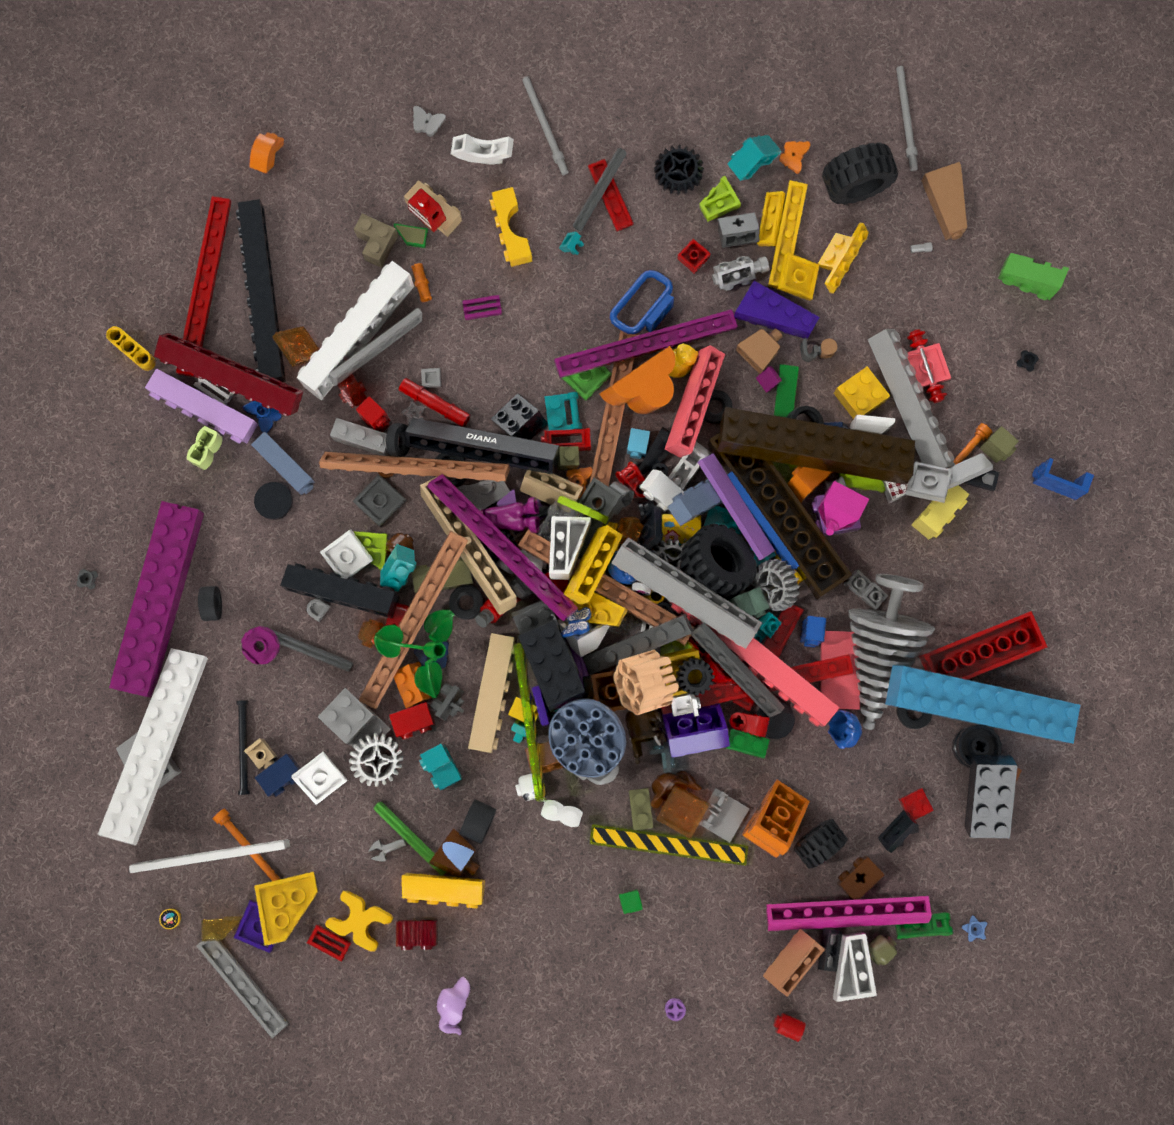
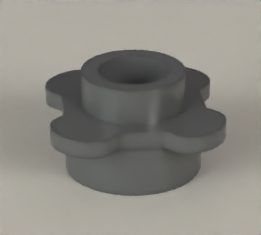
M81 569L77 577V586L94 589L98 573Z

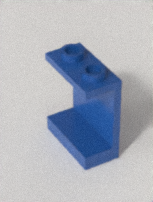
M1051 458L1042 462L1039 467L1036 466L1033 471V484L1074 500L1088 493L1094 477L1093 474L1086 472L1072 483L1051 475L1049 471L1054 460Z

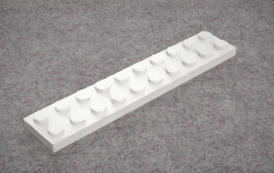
M171 648L98 835L137 845L208 660L207 657Z

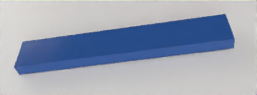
M733 472L727 474L782 561H786V565H791V571L796 570L799 567L798 563Z

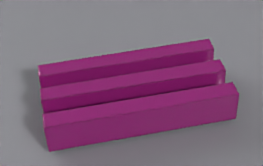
M499 295L462 301L465 320L502 315ZM496 301V303L467 307L469 305ZM498 308L497 310L468 314L471 311Z

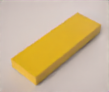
M783 191L766 192L759 230V242H757L758 246H776L786 195Z

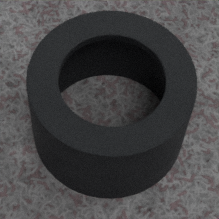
M474 800L459 834L482 844L497 809Z

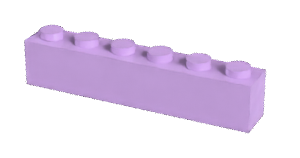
M158 369L154 371L145 387L150 392L149 396L158 401L160 398L165 400L167 406L176 409V407L182 409L181 413L190 418L192 416L199 418L197 420L199 423L205 426L209 424L214 426L216 432L222 435L225 433L231 435L230 439L239 444L241 441L247 444L258 426L253 419Z

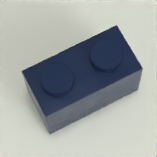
M285 754L254 778L268 797H278L285 791L284 787L288 784L294 785L296 783L292 779V775L301 768L291 754Z

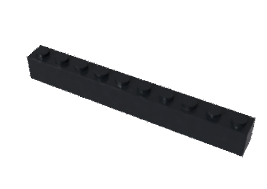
M260 199L238 202L236 216L241 226L238 227V233L243 244H240V250L245 258L242 266L244 273L247 274V279L244 282L246 290L249 291L247 305L248 308H251L252 314L249 315V321L254 330L251 333V338L256 346V350L253 351L255 362H258L256 371L285 382L264 206Z

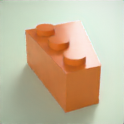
M798 466L792 472L794 476L787 484L798 500L802 502L833 472Z

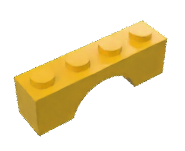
M513 187L492 192L493 199L490 200L492 211L496 210L497 213L494 219L496 227L501 228L502 233L499 234L501 245L505 244L506 250L503 251L506 262L510 261L511 267L532 262L527 238L515 235L508 226L511 217L519 211Z

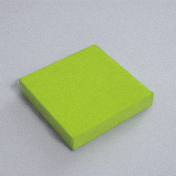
M560 496L557 501L568 508L607 524L608 516L564 496Z

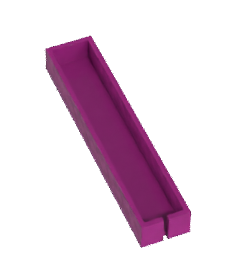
M161 501L109 686L111 689L152 698L158 683L204 513L199 509L186 506L181 507L177 504Z

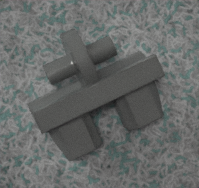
M444 684L441 693L447 697L443 703L435 699L430 708L436 712V716L446 721L449 715L454 717L458 711L462 714L465 710L460 708L464 703V700L461 699L464 691L455 685Z

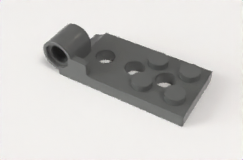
M594 477L578 503L608 516V524L614 514L618 515L623 507L631 503L634 492L619 481H615L608 487ZM602 499V505L596 508V502ZM573 510L569 517L587 516ZM592 518L591 526L578 559H582L597 528L607 524Z

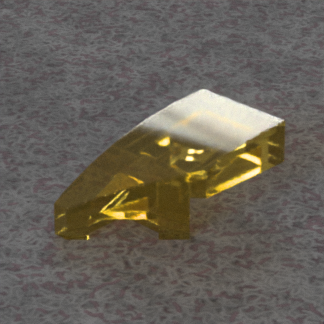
M242 916L224 917L223 919H203L201 921L202 941L223 940L241 921Z

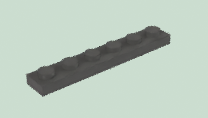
M683 614L587 654L582 659L589 674L592 675L618 664L621 659L653 650L690 635L694 631L686 614Z
M702 623L693 629L694 632L690 635L769 718L783 711L785 707L740 661L738 656L726 646L709 626Z

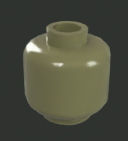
M876 936L868 944L870 959L878 966L880 964L887 965L897 955L896 942L890 936Z

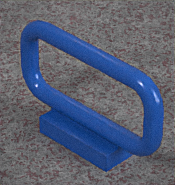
M654 270L642 273L610 313L611 323L627 334L639 333L645 326L648 332L654 331L673 308L674 297L671 296L673 291L672 282ZM648 278H655L665 285V291L636 326L630 327L617 318L618 313Z

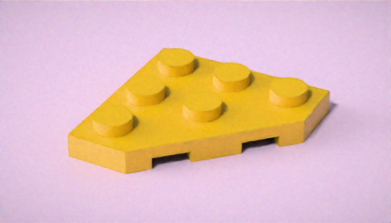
M314 872L254 886L264 945L268 946L287 940L318 893Z

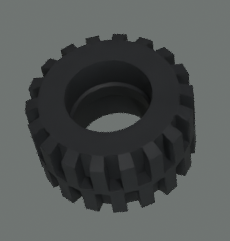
M829 819L805 834L795 844L793 849L807 868L811 869L821 865L841 850L848 838L833 819Z

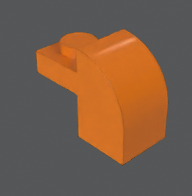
M273 133L259 134L251 149L249 167L267 173L274 167L275 153L284 145V139Z

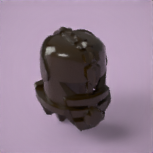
M657 709L640 715H635L631 711L626 714L625 721L630 736L629 740L632 744L631 747L637 765L640 764V756H643L641 743L655 740L659 746H664L663 743L667 741V736L662 731V728L659 727L658 722L661 721V716Z

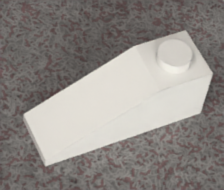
M696 442L693 452L682 457L668 478L683 490L700 469L698 461L709 456L711 452Z

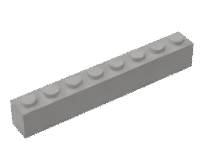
M885 329L867 339L912 440H915V448L921 462L943 468L954 466V456L946 446V438L938 428V420L930 410V402L925 398L923 387L915 376L916 371L909 363L908 353L901 345L899 333L895 329Z
M629 537L622 544L612 561V564L617 566L618 569L625 571L634 577L635 580L647 585L654 592L661 594L668 601L675 603L685 612L697 617L701 622L711 626L718 633L725 635L734 641L735 644L745 649L762 624L756 618Z

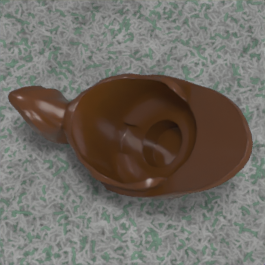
M680 771L676 774L670 772L658 775L651 785L655 797L651 801L650 806L654 809L659 808L663 801H668L672 796L683 793L687 788L697 791L701 790L702 787L686 771Z

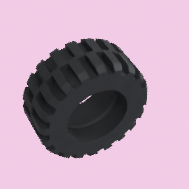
M877 142L876 144L859 145V147L851 148L849 151L834 157L824 167L822 177L830 200L839 205H847L848 203L853 204L858 201H864L889 188L898 177V169L889 146Z
M710 524L702 527L683 545L680 557L682 561L681 568L685 571V574L728 601L736 597L754 581L757 562L754 559V551H751L748 541L746 542L741 534H737L733 528L728 529L726 525ZM712 555L721 561L725 570L715 562Z

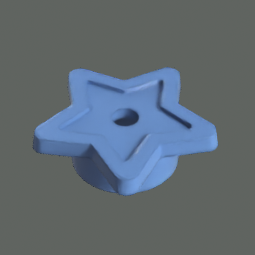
M971 916L969 924L962 926V929L968 932L969 942L976 938L986 939L984 932L987 922H978L975 916Z

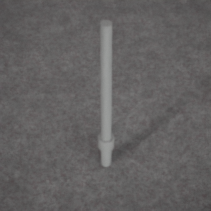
M899 66L896 68L907 143L906 156L909 158L910 171H916L918 169L916 160L918 153L917 147L914 145L904 67Z
M524 77L522 81L553 152V160L558 164L561 174L566 175L569 172L564 162L565 157L558 148L529 77Z

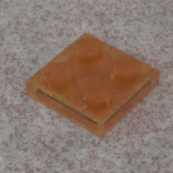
M304 326L276 332L272 337L292 367L309 363L312 354L315 351H319L318 346Z
M674 785L656 820L691 839L710 803Z

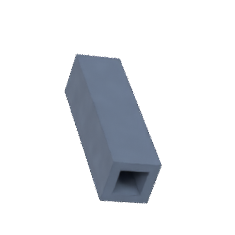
M266 432L261 434L251 444L301 496L313 489V484L315 483L313 479Z

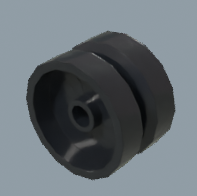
M972 725L962 728L956 733L952 742L954 757L961 765L970 768L971 755H1001L1002 744L999 736L993 729L984 725Z

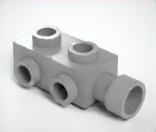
M741 256L734 261L722 262L713 267L714 274H712L714 285H718L723 290H731L734 288V285L739 283L741 285H748L752 279H756L755 273L769 271L768 260L764 256L753 262L749 256Z

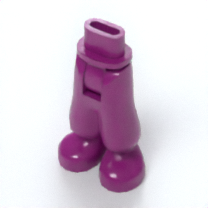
M530 497L527 504L516 502L505 506L481 509L480 511L498 529L522 531L528 527L531 533H539V516L522 517L526 514H539L536 497Z

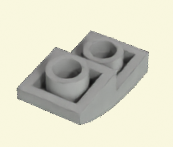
M855 570L852 576L844 583L846 587L874 610L888 596L876 583L871 582L859 570Z

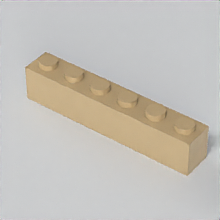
M491 633L468 749L493 753V750H497L499 738H496L497 730L501 731L503 719H499L500 713L505 711L506 700H503L504 693L508 692L510 687V681L507 680L508 673H512L514 662L511 661L512 654H516L518 643H515L514 637Z

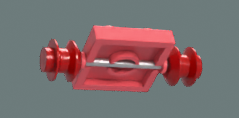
M920 329L914 330L909 333L910 336L907 339L913 342L910 347L917 350L907 352L909 363L914 367L916 371L915 376L922 387L929 386L926 393L931 394L929 401H933V403L945 400L944 397L947 393H942L944 385L937 383L950 380L951 375L940 344L937 343L924 347L928 342V339H923L925 331Z

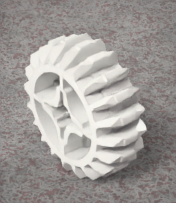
M377 733L373 734V739L366 735L367 741L364 742L360 738L359 742L361 745H353L357 752H350V755L355 757L349 759V763L354 764L350 769L351 771H356L354 777H360L361 783L367 779L368 786L372 784V781H374L376 787L379 785V781L386 785V778L392 781L391 774H399L395 768H402V765L398 763L403 760V757L399 755L402 751L400 748H397V742L392 743L393 739L391 737L385 740V734H381L380 739H378ZM379 745L389 749L392 756L381 754ZM373 746L370 754L361 757L366 749ZM376 753H377V755H378V757H379V760H377V763H376V766H375L373 760L375 759V756H376ZM391 762L389 767L380 773L381 767ZM360 764L371 766L373 774L364 771Z

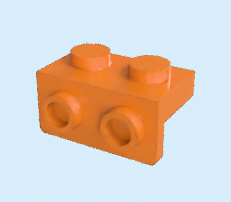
M420 662L411 663L398 669L393 677L406 708L433 698L421 692L415 685L414 676L416 670L421 666Z

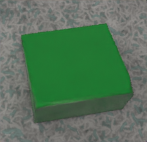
M638 889L619 894L624 914L643 910Z

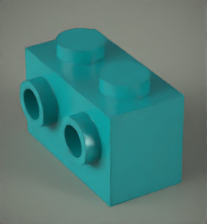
M396 544L380 571V586L390 587L398 592L401 586L406 584L408 575L416 568L414 550Z

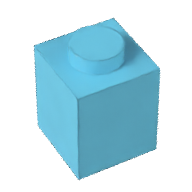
M631 428L627 454H630L631 458L641 459V457L646 456L650 431Z

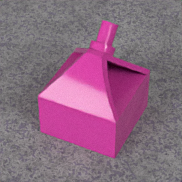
M834 481L827 489L818 507L821 519L827 528L826 533L833 535L835 531L852 527L861 517L869 498Z

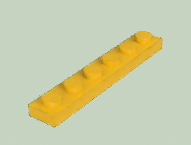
M789 181L768 287L778 289L784 256L786 253L794 254L808 184Z

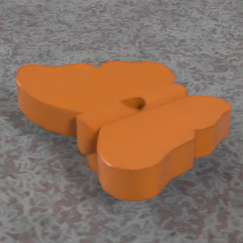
M786 142L784 145L785 152L780 155L779 161L796 174H799L802 169L801 160L803 155L808 152L810 142Z
M592 467L572 469L566 473L569 481L583 487L580 498L586 490L587 480L592 475Z

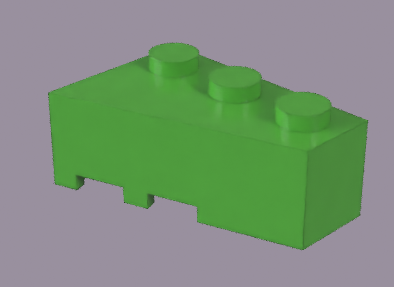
M1010 253L998 277L1004 284L1015 285L1021 291L1034 293L1042 300H1050L1060 290L1069 270L1068 267L1063 266L1061 270L1051 267L1052 263L1045 262V265L1033 262V258Z

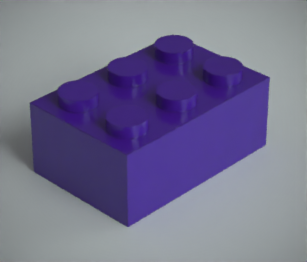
M720 704L701 707V709H698L699 716H694L693 713L673 716V713L662 715L671 758L730 746L728 728Z

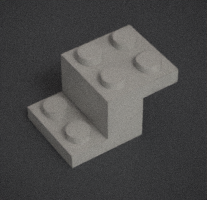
M346 688L318 716L345 744H349L352 747L354 744L361 745L359 742L360 738L364 742L367 741L366 735L373 739V734L377 733L378 739H380L381 734L386 736L392 730L366 704L360 702ZM373 746L366 749L362 757L368 755L372 751Z

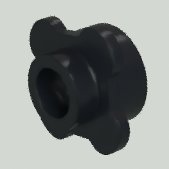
M1023 350L1016 364L1018 367H1023L1028 372H1031L1038 361V356Z

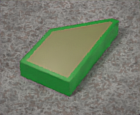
M394 223V228L407 246L425 248L428 235L427 228Z

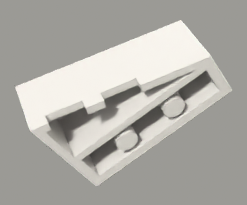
M552 516L550 579L570 580L591 526V517Z
M862 931L842 934L833 999L836 1002L877 996L866 934Z

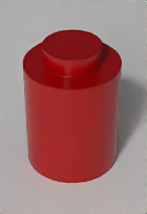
M784 1013L780 1016L777 1015L773 1027L776 1028V1033L797 1042L801 1040L806 1026L805 1022Z

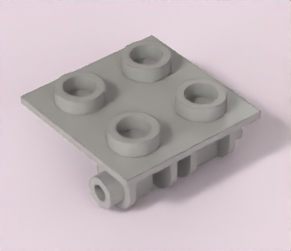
M715 788L696 823L730 843L749 808Z

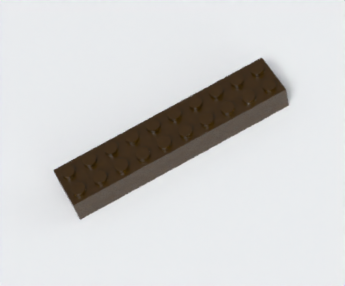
M725 407L721 418L717 452L907 485L914 472L915 440Z
M719 434L711 438L708 442L709 448L728 474L730 472L734 473L799 565L796 569L816 599L818 600L852 576L851 572L773 463L768 460L717 452Z

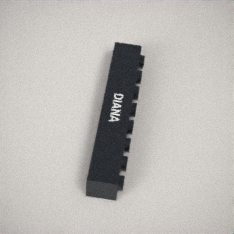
M412 418L405 431L407 447L490 463L509 464L511 467L552 475L559 461V445L417 418Z

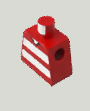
M422 188L409 199L408 210L433 232L447 220L440 204Z

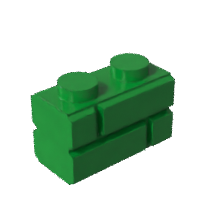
M734 729L729 730L730 746L725 747V749L761 759L765 758L770 739Z

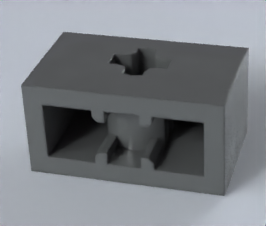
M755 213L718 219V233L722 248L759 242V226Z

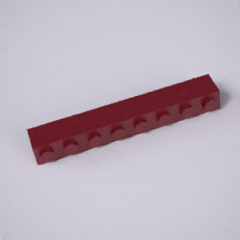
M165 333L159 335L154 357L160 359L162 363L175 365L180 371L191 372L199 379H207L215 386L228 388L229 392L244 395L247 400L260 402L263 407L274 408L282 415L290 416L298 412L304 391L173 334Z

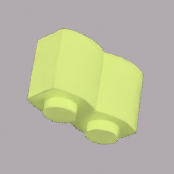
M204 426L197 434L196 443L189 449L187 460L193 465L206 470L213 461L214 453L220 448L223 437L218 432Z

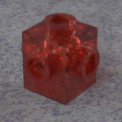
M353 374L337 385L341 391L338 394L344 404L348 402L351 408L361 405L367 399L364 394L367 391L361 381L357 382Z

